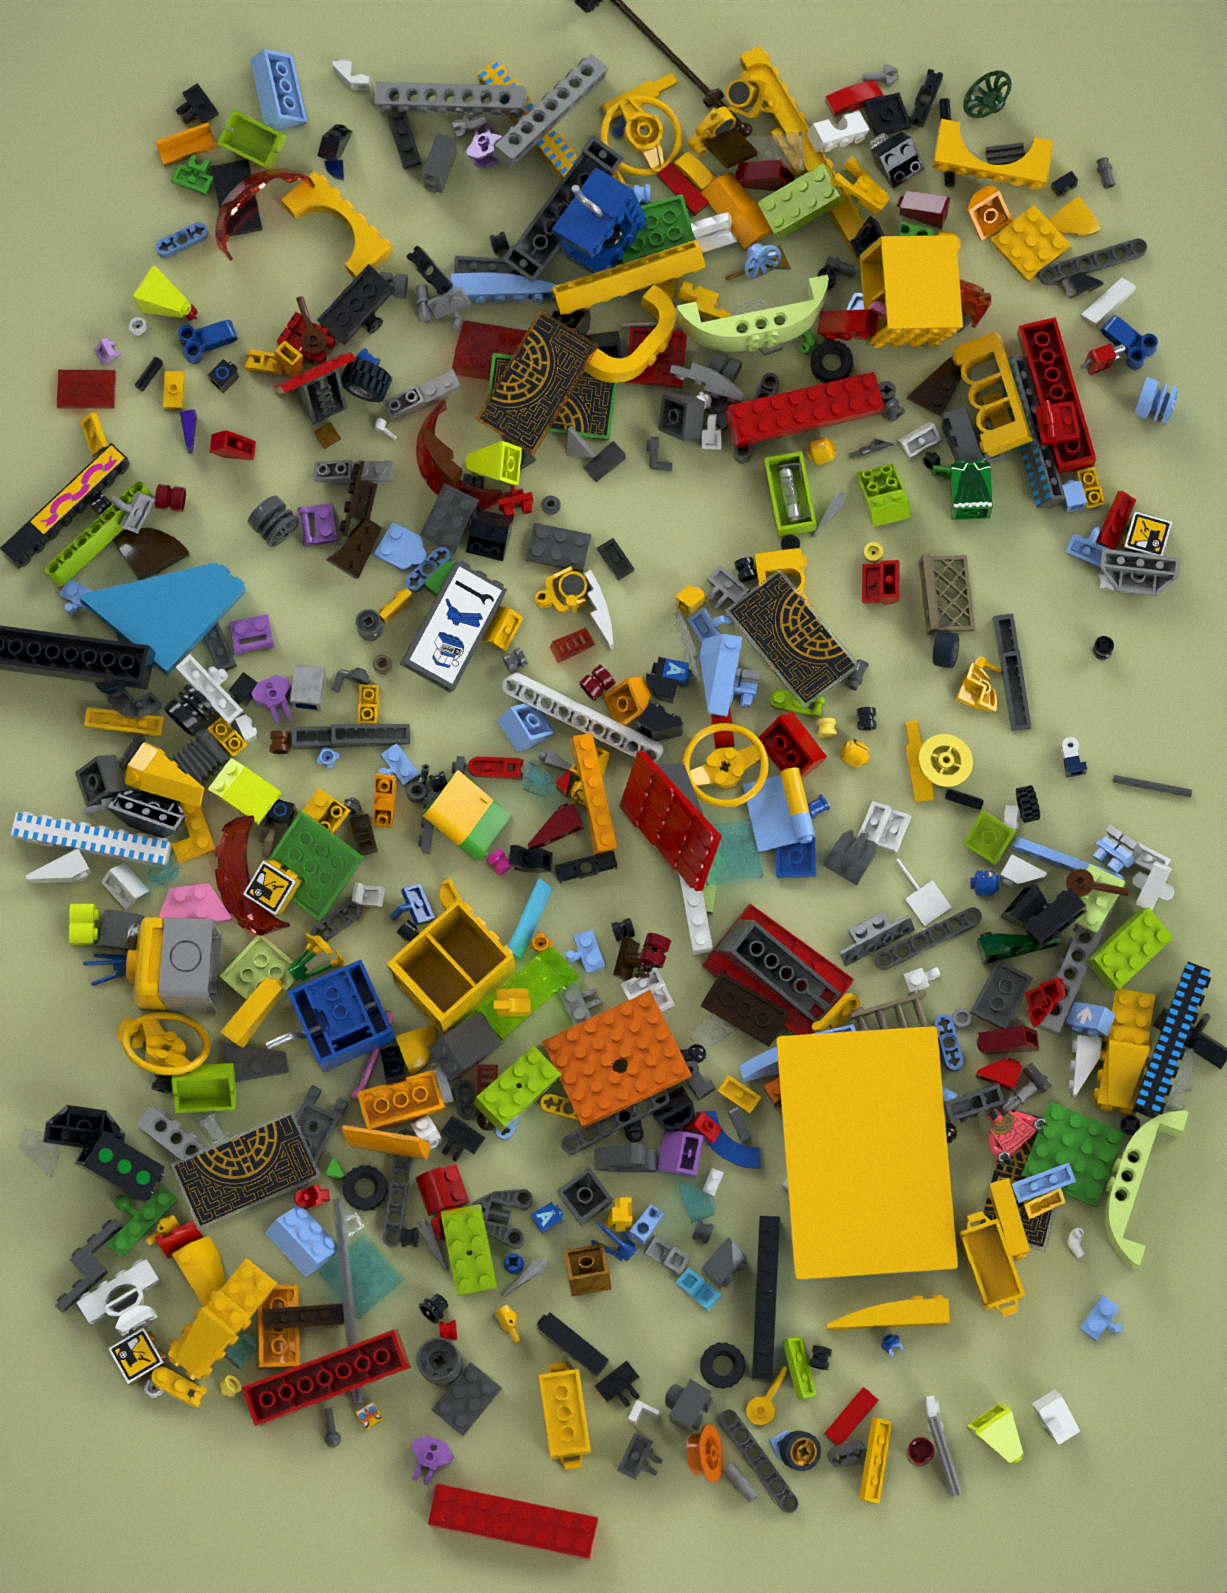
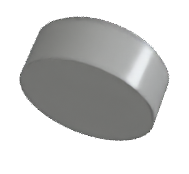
M965 1008L956 1009L951 1017L954 1026L958 1029L967 1028L972 1021L971 1013Z

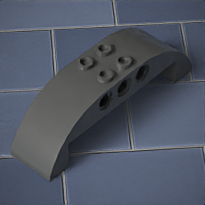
M593 135L582 149L579 158L516 244L511 246L502 260L534 282L561 249L552 228L575 197L572 186L578 185L581 189L595 168L613 177L624 158Z

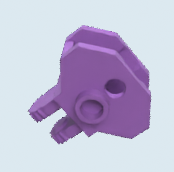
M489 124L484 125L485 133L481 134L478 128L473 130L475 135L473 137L474 141L467 148L468 157L472 158L473 164L482 168L500 162L493 156V145L502 136L493 134Z
M275 675L258 682L251 693L256 706L269 709L276 723L280 721L276 709L283 707L285 716L287 718L291 717L287 707V700L292 691L288 678Z
M428 1435L414 1439L412 1449L418 1459L412 1479L417 1481L422 1467H426L429 1471L424 1479V1484L428 1486L434 1472H437L438 1468L451 1464L454 1456L447 1443ZM433 1445H437V1449L435 1451L431 1450V1447Z

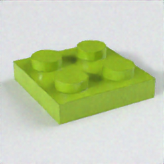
M983 810L962 844L997 865L1017 830Z

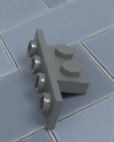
M881 912L849 929V935L855 944L839 952L844 966L846 967L915 930L911 917L907 915L891 924L885 914Z

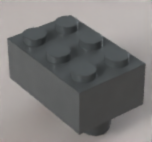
M691 1379L685 1388L678 1384L672 1385L665 1397L666 1406L672 1409L669 1415L670 1421L689 1433L693 1429L697 1431L703 1421L702 1413H707L713 1404L712 1391Z

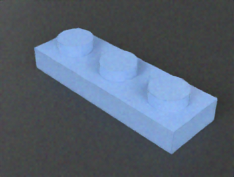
M1068 1162L1011 1183L1017 1201L1020 1203L1074 1183L1076 1180Z

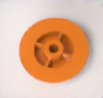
M706 1424L702 1428L701 1433L690 1435L687 1442V1460L689 1468L694 1475H704L711 1483L717 1482L721 1476L723 1450L717 1429L712 1424Z

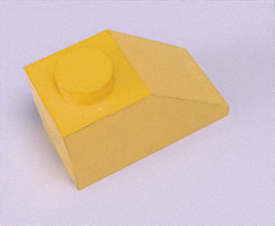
M688 585L675 596L676 609L687 617H691L705 603V593L697 586L694 588Z

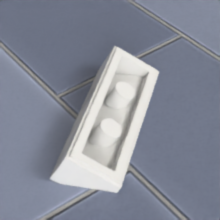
M1121 277L1085 310L1081 316L1093 328L1097 327L1135 292L1136 286Z

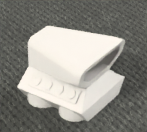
M730 213L719 214L691 223L693 234L701 247L702 253L738 243L730 230L732 224Z
M138 1287L105 1306V1311L109 1316L119 1319L115 1328L123 1338H127L158 1319L156 1311L151 1307L143 1305L144 1294Z

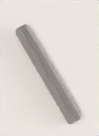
M939 1417L928 1418V1423L951 1496L960 1495L962 1491Z

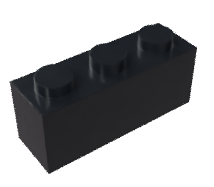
M1071 888L1067 891L1064 890L1057 895L1053 903L1044 905L1037 916L1033 915L1025 922V932L1042 949L1087 912L1086 904Z

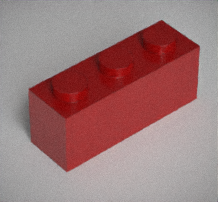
M869 309L820 311L817 334L823 336L824 340L835 341V339L850 341L851 338L867 340V337H873L876 334L878 314Z

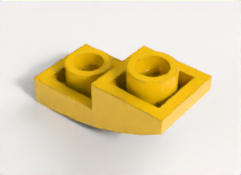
M688 151L673 162L685 177H689L699 191L715 179L710 171Z
M1096 467L1075 471L1077 480L1082 483L1087 500L1085 508L1105 505Z
M359 684L357 723L377 724L379 685Z
M222 716L207 728L210 734L214 736L233 758L248 745Z

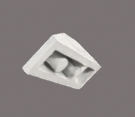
M78 848L25 876L29 883L80 882L87 879L91 871Z

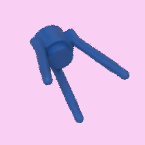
M95 953L94 957L113 960L83 962L84 966L113 965L114 971H118L92 982L91 985L93 986L119 976H126L127 956H124V954Z
M598 1223V1226L619 1245L616 1249L619 1253L604 1246L605 1251L620 1261L624 1259L627 1262L637 1251L634 1247L636 1244L629 1239L625 1232H619L625 1239V1241L621 1242L602 1223ZM594 1240L591 1241L593 1245L600 1244Z

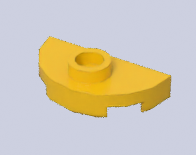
M450 877L443 881L439 892L441 905L446 910L458 899L463 903Z

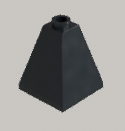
M1036 884L1026 886L1000 917L1025 929V922L1031 916H1037L1041 912L1042 907L1047 904V901Z

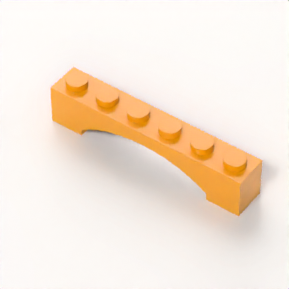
M587 733L573 736L569 740V744L585 796L593 854L597 855L614 851L617 848L593 734Z

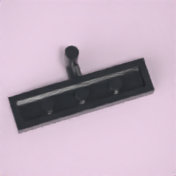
M1166 1008L1162 1010L1153 1024L1160 1031L1169 1011ZM1205 1013L1196 1027L1190 1026L1189 1030L1192 1031L1189 1041L1184 1042V1046L1214 1066L1222 1069L1227 1061V1048L1202 1032L1210 1020V1015Z

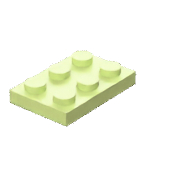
M1089 864L1086 869L1092 874L1094 882L1124 887L1125 885L1124 880L1092 864ZM1092 890L1088 895L1079 897L1086 904L1087 912L1073 923L1098 934L1119 895Z

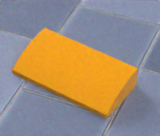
M434 1070L406 1077V1081L389 1085L382 1084L356 1092L366 1128L378 1131L416 1120L426 1115L445 1111V1105Z
M343 1125L342 1130L345 1140L352 1148L428 1160L431 1144L419 1137Z
M277 1285L256 1310L257 1369L290 1368L300 1365L299 1328L263 1330L261 1311L262 1309L298 1307V1285Z

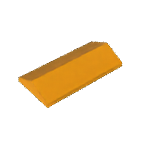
M732 172L715 178L700 192L709 201V206L716 215L730 213L732 219L730 230L744 251L773 232L761 209L743 186L736 181V177Z

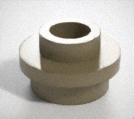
M379 655L373 661V668L379 674H386L392 669V660L386 655ZM384 662L386 663V666L384 668L379 667V664Z

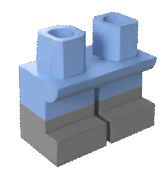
M737 668L730 704H732L733 696L741 697L740 706L750 708L752 700L756 697L760 672L743 669L740 687H738L741 668Z
M1109 825L1105 830L1107 834L1101 841L1096 843L1099 848L1093 856L1102 864H1104L1108 857H1111L1112 860L1107 866L1115 873H1118L1123 867L1128 869L1141 855L1143 850L1136 841L1112 825Z

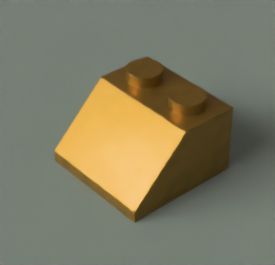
M603 1243L563 1250L571 1296L612 1289Z

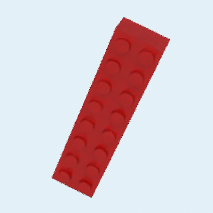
M1056 317L1019 325L1017 336L1023 357L1027 359L1039 405L1042 406V402L1046 400L1050 401V404L1074 401L1080 440L1051 444L1058 473L1063 474L1093 467L1096 456Z
M871 372L729 405L725 409L724 414L733 446L738 448L879 415L885 407L875 373Z
M391 1330L241 1388L254 1425L261 1426L412 1368L399 1331Z
M436 1483L428 1525L590 1560L599 1519L594 1516Z

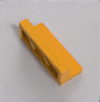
M208 122L155 142L164 167L190 158L193 154L198 155L217 148Z

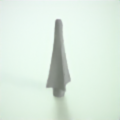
M840 492L837 497L833 495L816 531L812 534L813 537H816L823 527L845 506L844 499L847 497L846 494Z
M551 750L549 753L541 751L538 758L544 760L543 765L564 771L572 767L571 764Z
M425 1218L418 1221L421 1228L418 1231L434 1252L443 1270H447V1265L440 1252L431 1224L428 1225Z
M543 1257L538 1262L533 1260L518 1279L502 1293V1297H506L527 1281L543 1273L544 1270L542 1268L548 1264Z

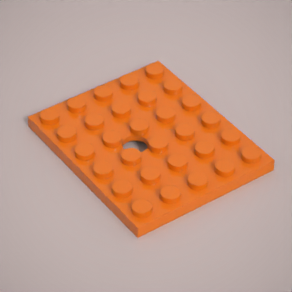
M651 990L542 1041L553 1066L561 1073L559 1079L582 1128L692 1077ZM617 1060H625L628 1063L627 1070L624 1073H618L613 1070V1065Z

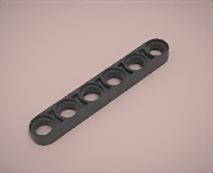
M1137 238L1045 266L1040 271L1039 280L1044 285H1052L1062 282V280L1077 273L1088 274L1140 258L1146 253L1147 243L1143 239ZM1135 244H1140L1143 246L1144 250L1141 252L1134 251L1133 246ZM1121 249L1125 252V256L1119 258L1115 255V251ZM1099 255H1104L1107 257L1108 261L1105 263L1098 262L1097 257ZM1085 260L1089 263V267L1083 269L1079 266V262ZM1068 266L1071 268V273L1063 274L1061 268ZM1051 272L1053 278L1046 280L1043 277V273Z
M976 907L968 908L880 951L875 958L876 966L881 970H887L977 926L982 919L981 911ZM970 912L977 913L978 920L975 922L969 921L967 914ZM951 921H958L961 925L960 929L957 931L952 930L949 926ZM935 929L941 930L943 937L941 939L933 938L932 931ZM916 938L924 939L925 946L917 948L914 945V940ZM898 947H905L908 951L907 955L904 957L898 956L896 953ZM882 955L888 956L890 959L889 964L881 965L878 961L879 957Z
M666 1090L659 1092L664 1093L666 1096L663 1103L655 1102L656 1094L592 1125L571 1133L563 1138L561 1143L562 1149L567 1154L573 1155L668 1105L670 1100L669 1094ZM641 1102H645L648 1105V1109L643 1113L637 1111V1105ZM628 1112L630 1114L629 1120L621 1122L619 1120L620 1113ZM610 1121L612 1123L611 1130L603 1131L601 1129L602 1123ZM588 1130L594 1132V1138L590 1141L584 1140L583 1137L584 1133ZM575 1140L576 1148L574 1150H567V1141Z
M402 1129L397 1133H409L411 1136H414L413 1132L409 1129ZM394 1154L382 1235L383 1241L388 1247H396L401 1241V1228L404 1223L413 1157H409L408 1161L403 1164L398 1162V1155ZM401 1172L406 1175V1180L403 1183L395 1181L394 1177L397 1173ZM396 1192L403 1195V1200L400 1203L392 1201V1195ZM393 1212L400 1214V1220L397 1223L389 1221V1215ZM390 1232L397 1234L398 1238L394 1243L386 1241V1236Z
M731 1409L723 1411L720 1415V1423L779 1507L786 1513L795 1512L798 1507L797 1497L737 1413ZM727 1413L735 1417V1421L731 1425L723 1422V1416ZM739 1430H743L747 1434V1438L743 1442H739L735 1438V1433ZM750 1447L758 1449L759 1455L757 1458L752 1459L748 1457L747 1450ZM762 1464L770 1466L771 1472L769 1475L764 1476L760 1474L759 1467ZM774 1481H780L783 1484L781 1492L776 1493L771 1489V1484ZM786 1498H792L795 1501L793 1509L788 1510L784 1507L783 1501Z

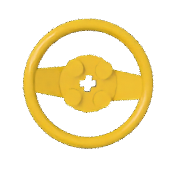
M636 95L618 101L609 109L602 121L601 141L610 147L608 141L609 124L613 116L620 110L626 122L624 127L626 143L634 152H641L649 167L647 169H639L622 162L618 169L635 176H651L659 173L668 164H673L680 153L683 134L678 117L668 105L654 97ZM636 103H647L656 106L671 120L675 130V144L671 154L665 161L660 145L663 133L662 123L657 116L644 112ZM640 129L646 130V135L640 134Z
M732 723L713 724L700 730L691 738L682 757V763L685 765L697 798L716 807H734L746 803L761 790L768 774V756L762 742L750 730ZM732 731L745 736L753 743L752 746L738 751L732 747L716 749L707 757L706 764L690 771V757L693 749L701 739L711 733ZM759 761L761 763L760 774L755 785L738 798L728 800L716 799L706 795L698 788L699 786L715 785L722 789L733 788L740 783L745 771ZM722 765L729 766L728 772L720 770L722 768Z
M154 1012L140 1016L128 1025L122 1037L123 1050L129 1060L139 1068L159 1075L179 1074L182 1076L187 1072H193L194 1069L207 1059L211 1047L208 1033L197 1021L174 1012ZM158 1020L178 1021L193 1028L202 1039L203 1047L200 1055L192 1062L185 1057L186 1046L179 1037H176L174 1032H165ZM139 1026H141L146 1041L145 1061L133 1052L130 1045L131 1035Z

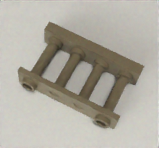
M919 990L908 993L907 997L867 1009H863V1007L851 1010L852 1013L847 1019L848 1021L856 1019L860 1031H868L864 1017L875 1014L880 1030L888 1029L883 1011L894 1008L900 1028H909L902 1005L913 1003L920 1027H929L920 1002L927 994L926 991L919 993ZM937 1029V1034H938V1039H939V1038L941 1037V1035H940L939 1029Z

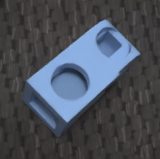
M651 1204L630 1229L628 1236L644 1246L665 1213Z

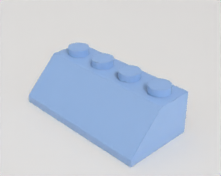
M263 49L252 57L250 62L264 124L278 130L306 124L307 118L293 55Z

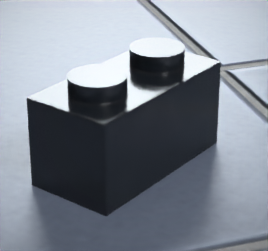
M1070 171L1052 182L1051 188L1057 196L1064 195L1067 190L1074 189L1077 186L1078 179Z

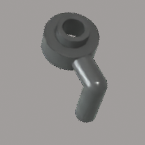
M651 436V440H647L646 452H650V469L672 471L673 463L657 462L659 437Z
M358 667L351 671L340 669L334 681L332 691L339 693L344 678L359 684H367L369 675L366 674V670Z
M428 764L422 765L418 781L411 783L407 788L406 795L411 802L420 803L426 797L427 789L425 782L430 769Z

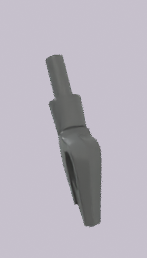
M873 439L870 446L862 447L858 451L849 453V457L864 456L871 452L894 446V444L881 439ZM875 442H880L882 445H875Z

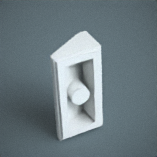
M928 422L897 441L910 459L942 439L935 424Z

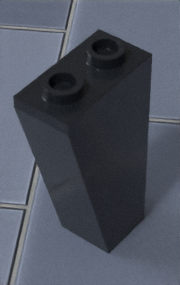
M551 1312L547 1316L543 1314L537 1322V1329L540 1335L595 1377H598L608 1364L609 1359Z

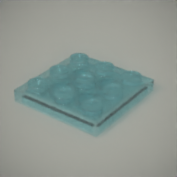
M751 819L712 825L722 835L706 879V886L762 878L764 874Z
M366 1233L348 1248L349 1251H347L349 1252L348 1255H350L347 1256L350 1257L348 1259L350 1264L348 1265H351L349 1266L351 1269H348L351 1270L349 1275H352V1279H350L352 1284L350 1285L353 1287L350 1288H353L351 1293L354 1296L351 1297L354 1298L352 1303H354L353 1306L355 1307L353 1308L355 1310L353 1311L355 1312L353 1313H355L358 1319L405 1280ZM337 1257L319 1273L337 1295L344 1299L341 1295L343 1294L341 1293L343 1291L341 1286L343 1285H340V1281H342L340 1276L342 1275H339L341 1270H339L340 1265H338L340 1263L338 1258L340 1257Z

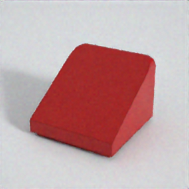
M567 770L555 782L556 789L565 797L568 795L572 778L570 770Z

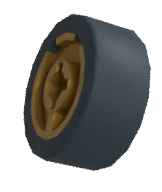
M797 1430L790 1432L784 1437L780 1445V1456L784 1464L789 1468L797 1471H807L817 1465L821 1456V1446L815 1436L808 1432ZM803 1448V1452L800 1454L798 1450Z

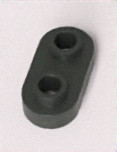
M463 1079L458 1081L454 1088L457 1112L460 1118L471 1120L477 1114V1108L473 1104L476 1099L475 1088L471 1081ZM462 1088H468V1093L463 1094L461 1092ZM466 1107L471 1108V1112L468 1114L464 1113Z

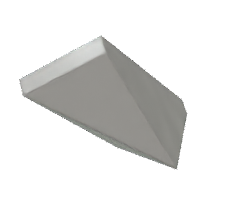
M570 426L568 428L567 456L594 458L597 454L578 432Z

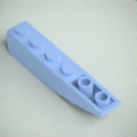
M504 273L451 274V282L453 283L451 291L462 286L471 302L485 303L486 301H494L496 303H503L509 300L514 302H523L524 300L541 302L544 299L555 301L551 287L557 285L536 279L532 282L525 276Z
M854 1024L813 1034L852 1032L856 1030ZM777 1047L739 1066L743 1082L779 1074Z

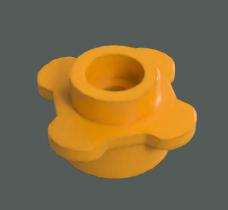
M542 932L537 933L536 937L529 942V947L536 950L539 956L545 955V951L553 946V942L548 940Z

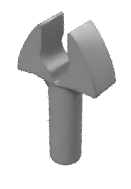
M885 65L883 72L863 74L862 78L863 81L884 80L886 87L899 80V76H889L891 73H898V69Z
M114 797L101 799L102 803L85 807L84 813L89 815L108 809L107 807Z

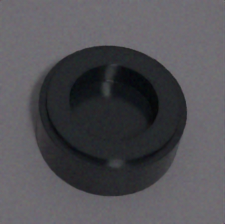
M787 535L781 541L782 550L800 548V540L794 535Z

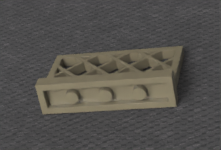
M923 554L919 559L926 634L933 635L940 631H974L975 625L967 555L931 556L930 554ZM953 561H962L963 569L960 572L951 566ZM933 562H941L946 567L939 573L934 568ZM947 568L956 575L951 582L942 575ZM939 578L948 585L943 591L936 587V581ZM957 578H960L965 584L962 591L952 584ZM949 587L958 593L954 600H951L944 594ZM959 596L967 602V606L964 609L955 603ZM940 597H943L950 603L945 610L938 605ZM951 605L960 612L955 619L946 612ZM962 614L969 620V626H962L957 622ZM943 615L952 622L948 627H940V618Z

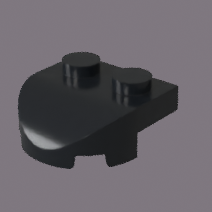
M683 1086L668 1093L670 1097L668 1105L652 1113L659 1127L665 1131L682 1129L690 1124L695 1117L693 1102ZM666 1096L655 1100V1102L663 1103Z

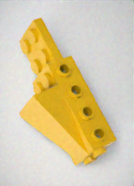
M1121 988L1114 992L1112 1012L1116 1015L1108 1037L1103 1036V1042H1106L1105 1050L1101 1049L1100 1061H1103L1102 1069H1098L1096 1080L1099 1081L1098 1089L1095 1088L1093 1100H1096L1095 1107L1100 1108L1102 1111H1120V1114L1123 1115L1136 1114L1132 1110L1144 1079V1069L1147 1070L1150 1058L1147 1055L1149 1050H1151L1153 1038L1149 1037L1155 1001L1154 994Z
M245 1258L218 1292L214 1290L207 1299L209 1301L207 1306H201L195 1313L196 1319L194 1322L186 1324L181 1331L183 1333L179 1340L175 1338L169 1345L170 1351L168 1355L171 1357L169 1360L177 1367L180 1365L186 1369L185 1374L191 1379L195 1380L197 1378L200 1380L203 1377L206 1379L214 1370L211 1368L216 1361L219 1363L226 1355L225 1349L229 1345L232 1347L239 1339L238 1333L242 1329L245 1331L252 1323L251 1317L278 1283L252 1261Z

